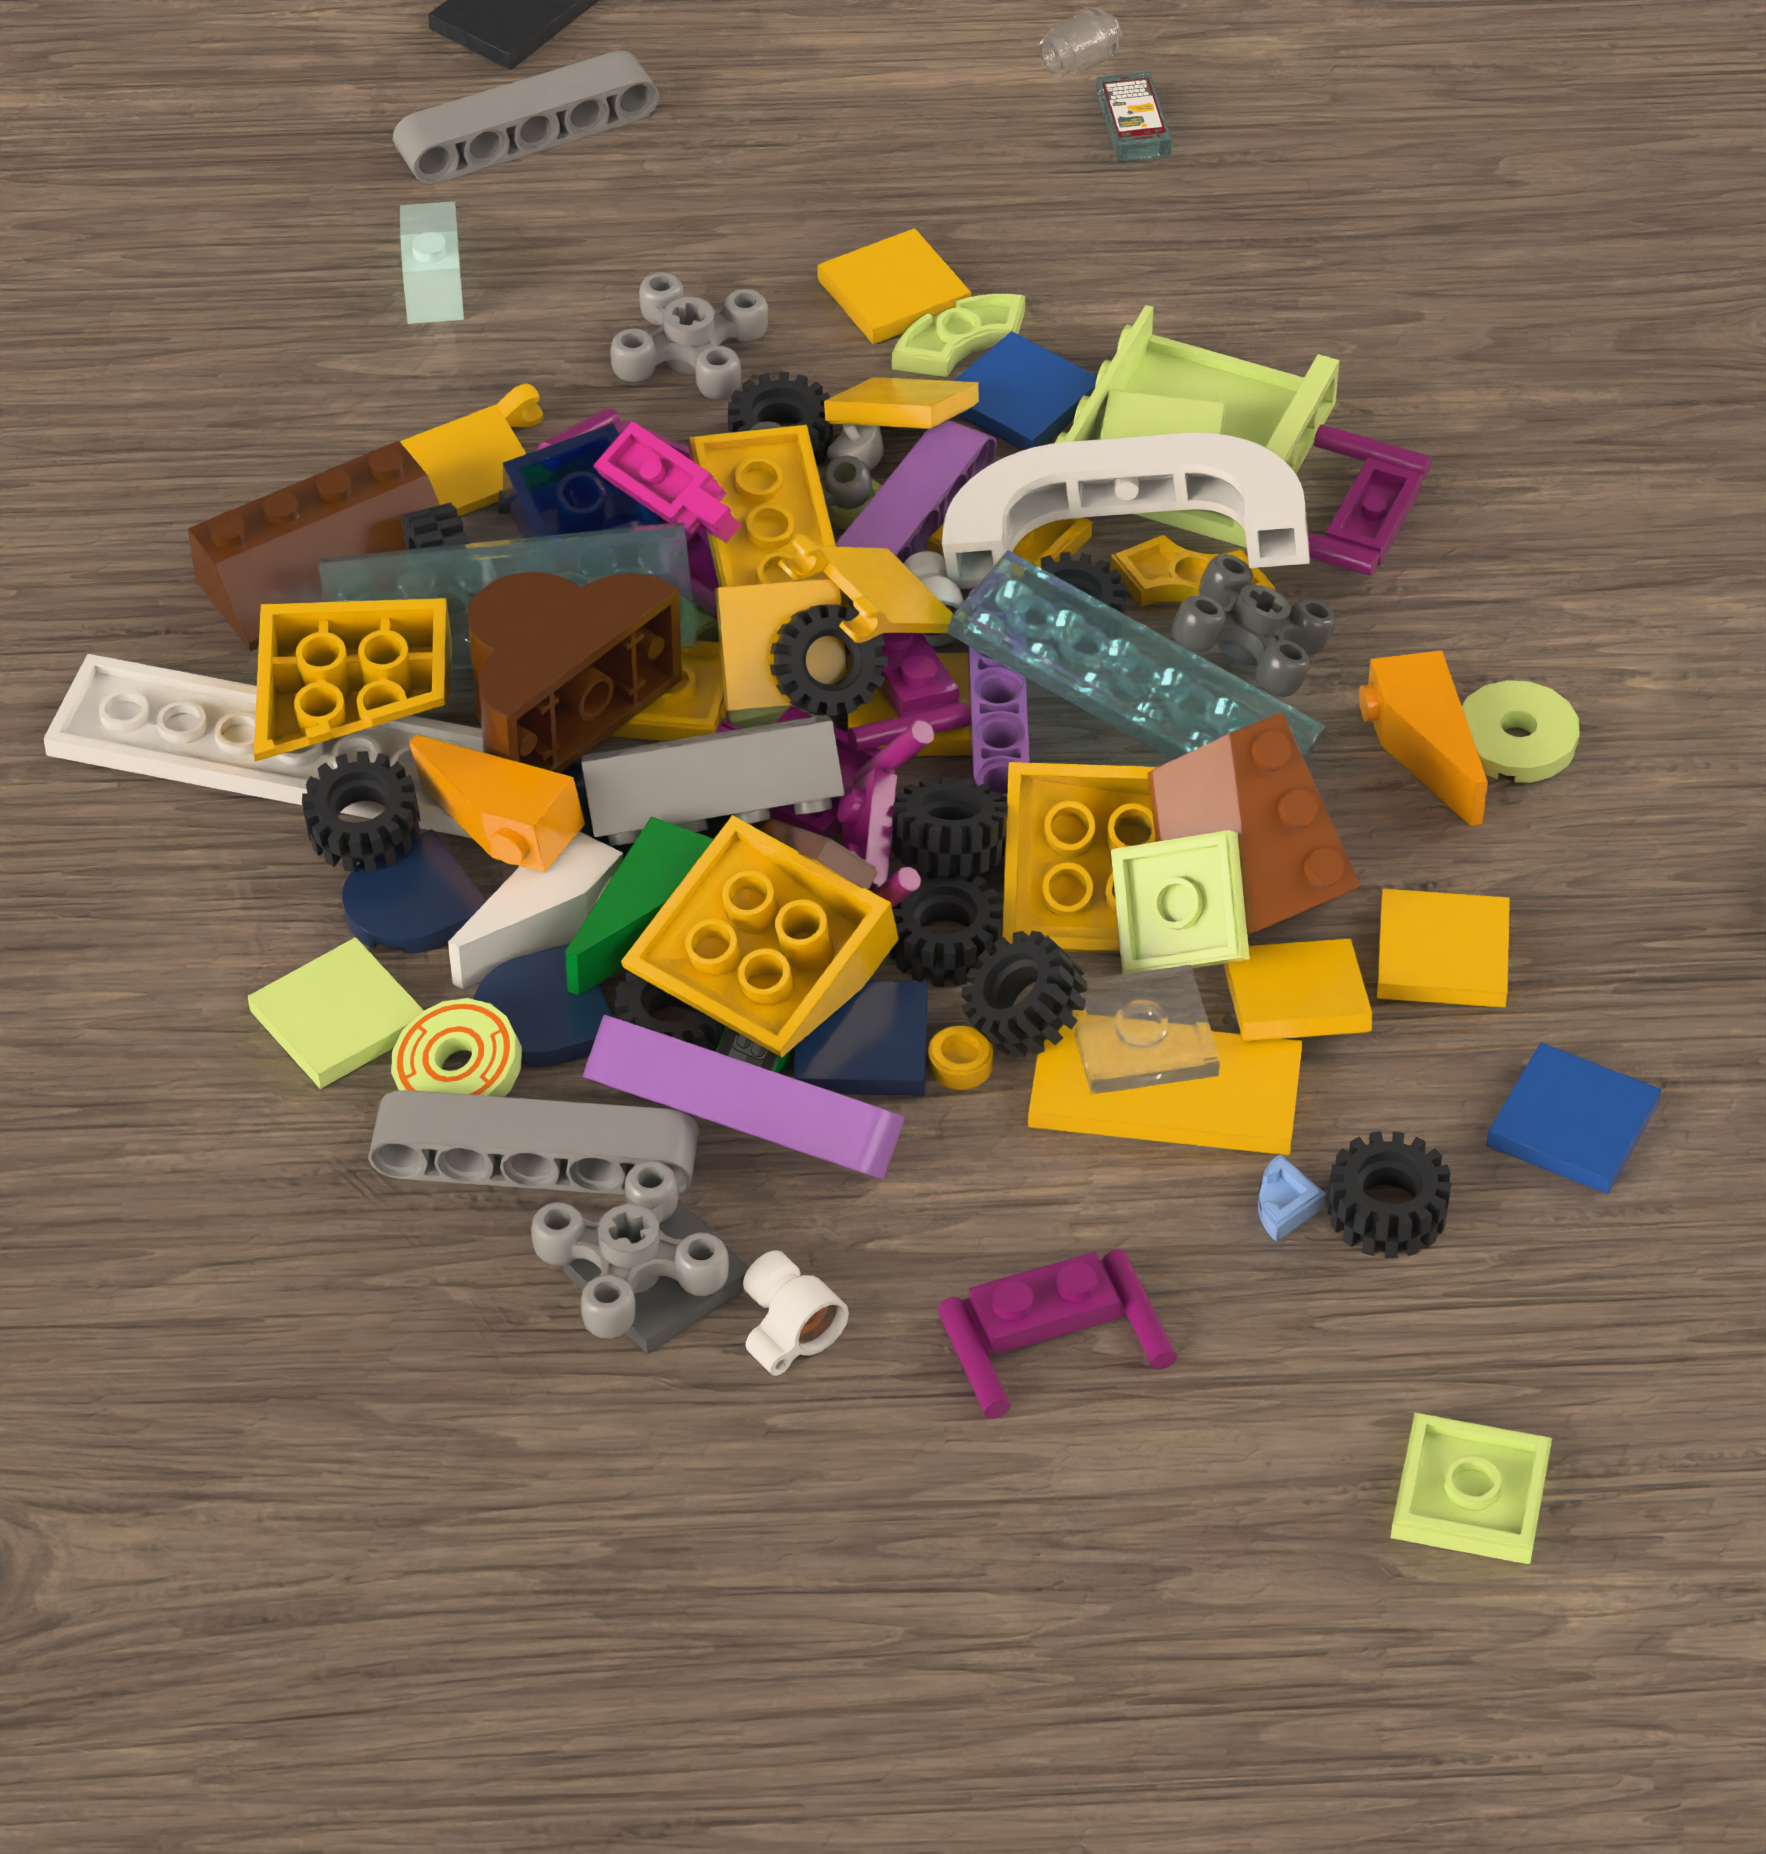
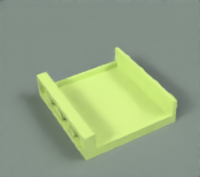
M1145 305L1134 325L1127 324L1124 327L1119 338L1117 353L1113 360H1105L1102 363L1097 375L1096 386L1091 396L1084 395L1079 401L1074 416V424L1068 433L1061 432L1055 442L1100 440L1109 390L1224 402L1222 435L1242 438L1269 449L1282 458L1297 474L1314 443L1319 425H1324L1336 403L1339 360L1317 354L1306 376L1300 377L1152 334L1154 307ZM1191 509L1134 514L1247 548L1243 527L1231 517L1219 512Z

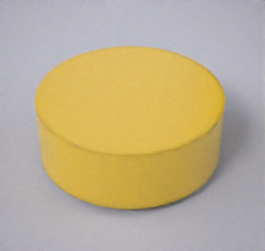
M969 1026L945 1028L939 1031L929 1043V1072L933 1079L944 1087L954 1090L975 1088L984 1083L991 1075L993 1069V1045L976 1028Z

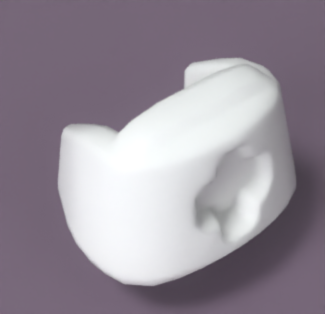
M843 424L841 434L828 447L827 455L832 461L839 456H854L863 461L870 472L878 465L884 453L880 426Z

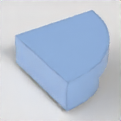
M1279 1154L1265 1169L1259 1189L1258 1212L1263 1227L1275 1242L1279 1241L1324 1209L1326 1193Z

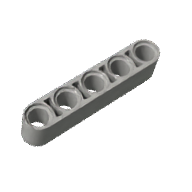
M624 50L614 51L412 113L404 117L397 124L393 131L392 140L414 176L421 183L436 184L639 121L654 111L660 94L657 86L633 54Z
M401 1090L388 1093L380 1100L368 1159L371 1166L378 1172L398 1179L625 1195V1179L633 1167L646 1161H658L667 1165L674 1172L678 1183L679 1196L684 1194L691 1186L699 1127L690 1115L666 1108Z

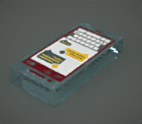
M1150 72L1097 77L1096 94L1117 161L1171 155L1172 139Z

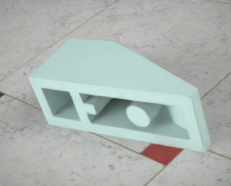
M455 201L400 205V239L407 323L464 320Z

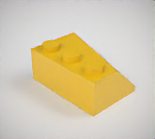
M446 598L261 604L254 738L255 762L445 705L451 694L452 637Z

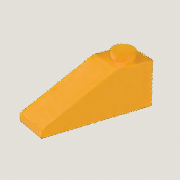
M1443 651L1371 659L1368 684L1361 685L1359 689V703L1363 720L1365 722L1373 721L1380 745L1469 826L1482 825L1488 781Z
M418 734L409 742L422 789L492 858L502 860L511 865H519L546 873L585 825L574 778L571 776Z

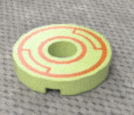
M469 998L443 1001L420 1012L402 1030L392 1051L391 1074L399 1091L410 1090L505 1097L511 1091L521 1070L522 1046L507 1016L490 1003ZM463 1050L472 1052L469 1062L464 1067L454 1071L442 1069L445 1060L451 1054Z

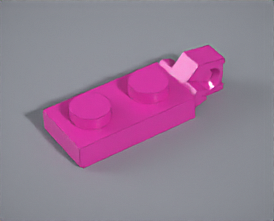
M631 421L593 465L603 478L677 529H683L691 535L701 525L709 533L727 543L742 526L732 516L730 508L720 502L727 493L708 471L634 421Z

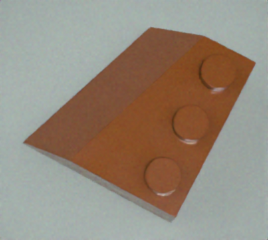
M1283 712L1229 733L1147 773L1156 842L1227 830L1238 833L1248 937L1324 905L1360 887V883Z

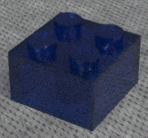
M614 423L503 462V496L538 572L558 575L574 583H580L658 554L660 521L657 515L603 478L593 466L619 436Z

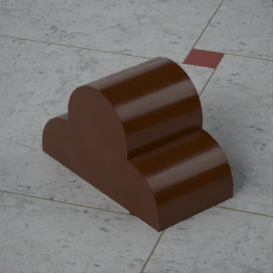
M523 572L504 576L489 583L475 595L470 603L468 627L474 708L477 720L482 726L483 753L561 773L581 758L582 755H585L682 681L679 588L660 578L645 574L623 573L602 577L581 587L558 575L543 572Z

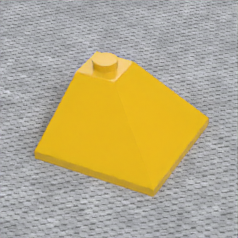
M1009 762L1002 937L1010 944L1013 943L1014 932L1024 931L1030 936L1033 930L1041 932L1045 937L1048 935L1065 952L1120 954L1111 849L1156 842L1147 773L1157 767Z
M732 815L621 960L623 968L782 1058L865 986L899 938L891 902L843 879L798 854V851Z

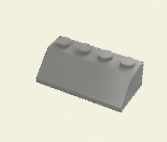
M828 715L582 755L581 761L594 837L607 835L609 846L634 843L651 816L693 832H699L708 829L707 818L732 814L745 823H754L770 819L769 808L794 804L795 814H807L832 809L831 798L844 796L833 722Z

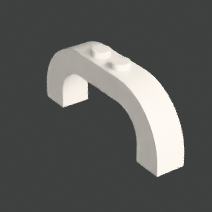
M1180 433L1063 442L1033 447L1009 455L981 470L953 498L944 519L942 537L947 577L955 582L959 589L974 588L984 581L991 580L1009 583L1010 560L1017 543L1032 530L1053 521L1069 518L1191 509L1219 512L1231 517L1243 527L1246 535L1249 568L1310 564L1304 492L1297 475L1282 458L1259 444L1229 435Z

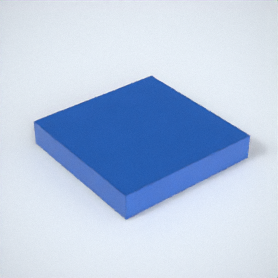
M1011 331L954 380L978 382L979 402L958 414V416L1021 450L1042 446L1074 419L1081 398L1084 395L1090 397L1093 393L1097 376Z
M1540 1042L1490 1127L1486 1146L1609 1194L1658 1107L1662 1089Z

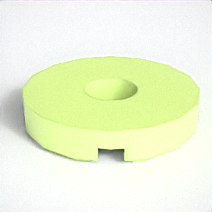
M1504 680L1481 687L1469 695L1462 705L1479 758L1487 776L1498 779V775L1501 773L1506 776H1515L1514 782L1532 783L1555 776L1568 767L1574 757L1575 749L1579 742V717L1570 702L1551 688L1530 681ZM1508 728H1522L1531 734L1525 737H1515L1507 734L1504 730Z

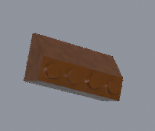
M398 440L188 528L195 580L247 648L252 651L259 648L261 604L368 601L415 581L411 577L409 570L411 566L405 553L406 544L403 541L402 531L404 530L401 525L402 515L437 506L440 503L427 473Z

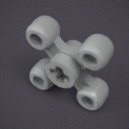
M668 272L652 273L641 282L639 305L643 317L648 322L661 326L651 333L636 328L625 329L619 332L611 343V365L615 375L621 380L636 383L649 378L654 372L655 366L666 361L668 366L675 371L695 374L698 389L705 397L713 400L728 399L740 387L741 363L737 354L731 348L719 345L728 338L747 343L760 339L768 327L767 302L758 291L739 289L730 293L722 307L714 310L712 305L706 300L697 297H684L682 283L674 274Z
M658 1161L642 1162L630 1170L625 1179L624 1194L626 1204L612 1208L603 1215L599 1222H592L583 1218L574 1206L564 1202L546 1204L537 1211L532 1220V1244L537 1256L541 1260L551 1265L562 1266L570 1264L577 1258L586 1259L594 1262L601 1269L600 1276L589 1281L583 1289L580 1306L581 1316L586 1329L593 1335L603 1339L617 1338L629 1331L635 1320L636 1304L634 1294L651 1288L656 1284L660 1276H667L677 1280L686 1292L695 1296H708L716 1293L724 1286L728 1279V1252L724 1243L717 1236L698 1232L681 1240L666 1236L660 1230L659 1223L671 1217L677 1208L678 1183L674 1172L667 1165Z

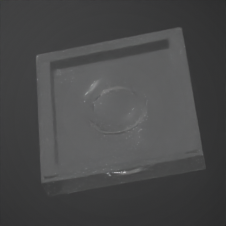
M1191 965L1086 979L1088 991L1080 993L1086 1000L1083 1011L1073 1010L1071 1014L1078 1020L1073 1027V1032L1091 1095L1219 1076L1220 1059Z

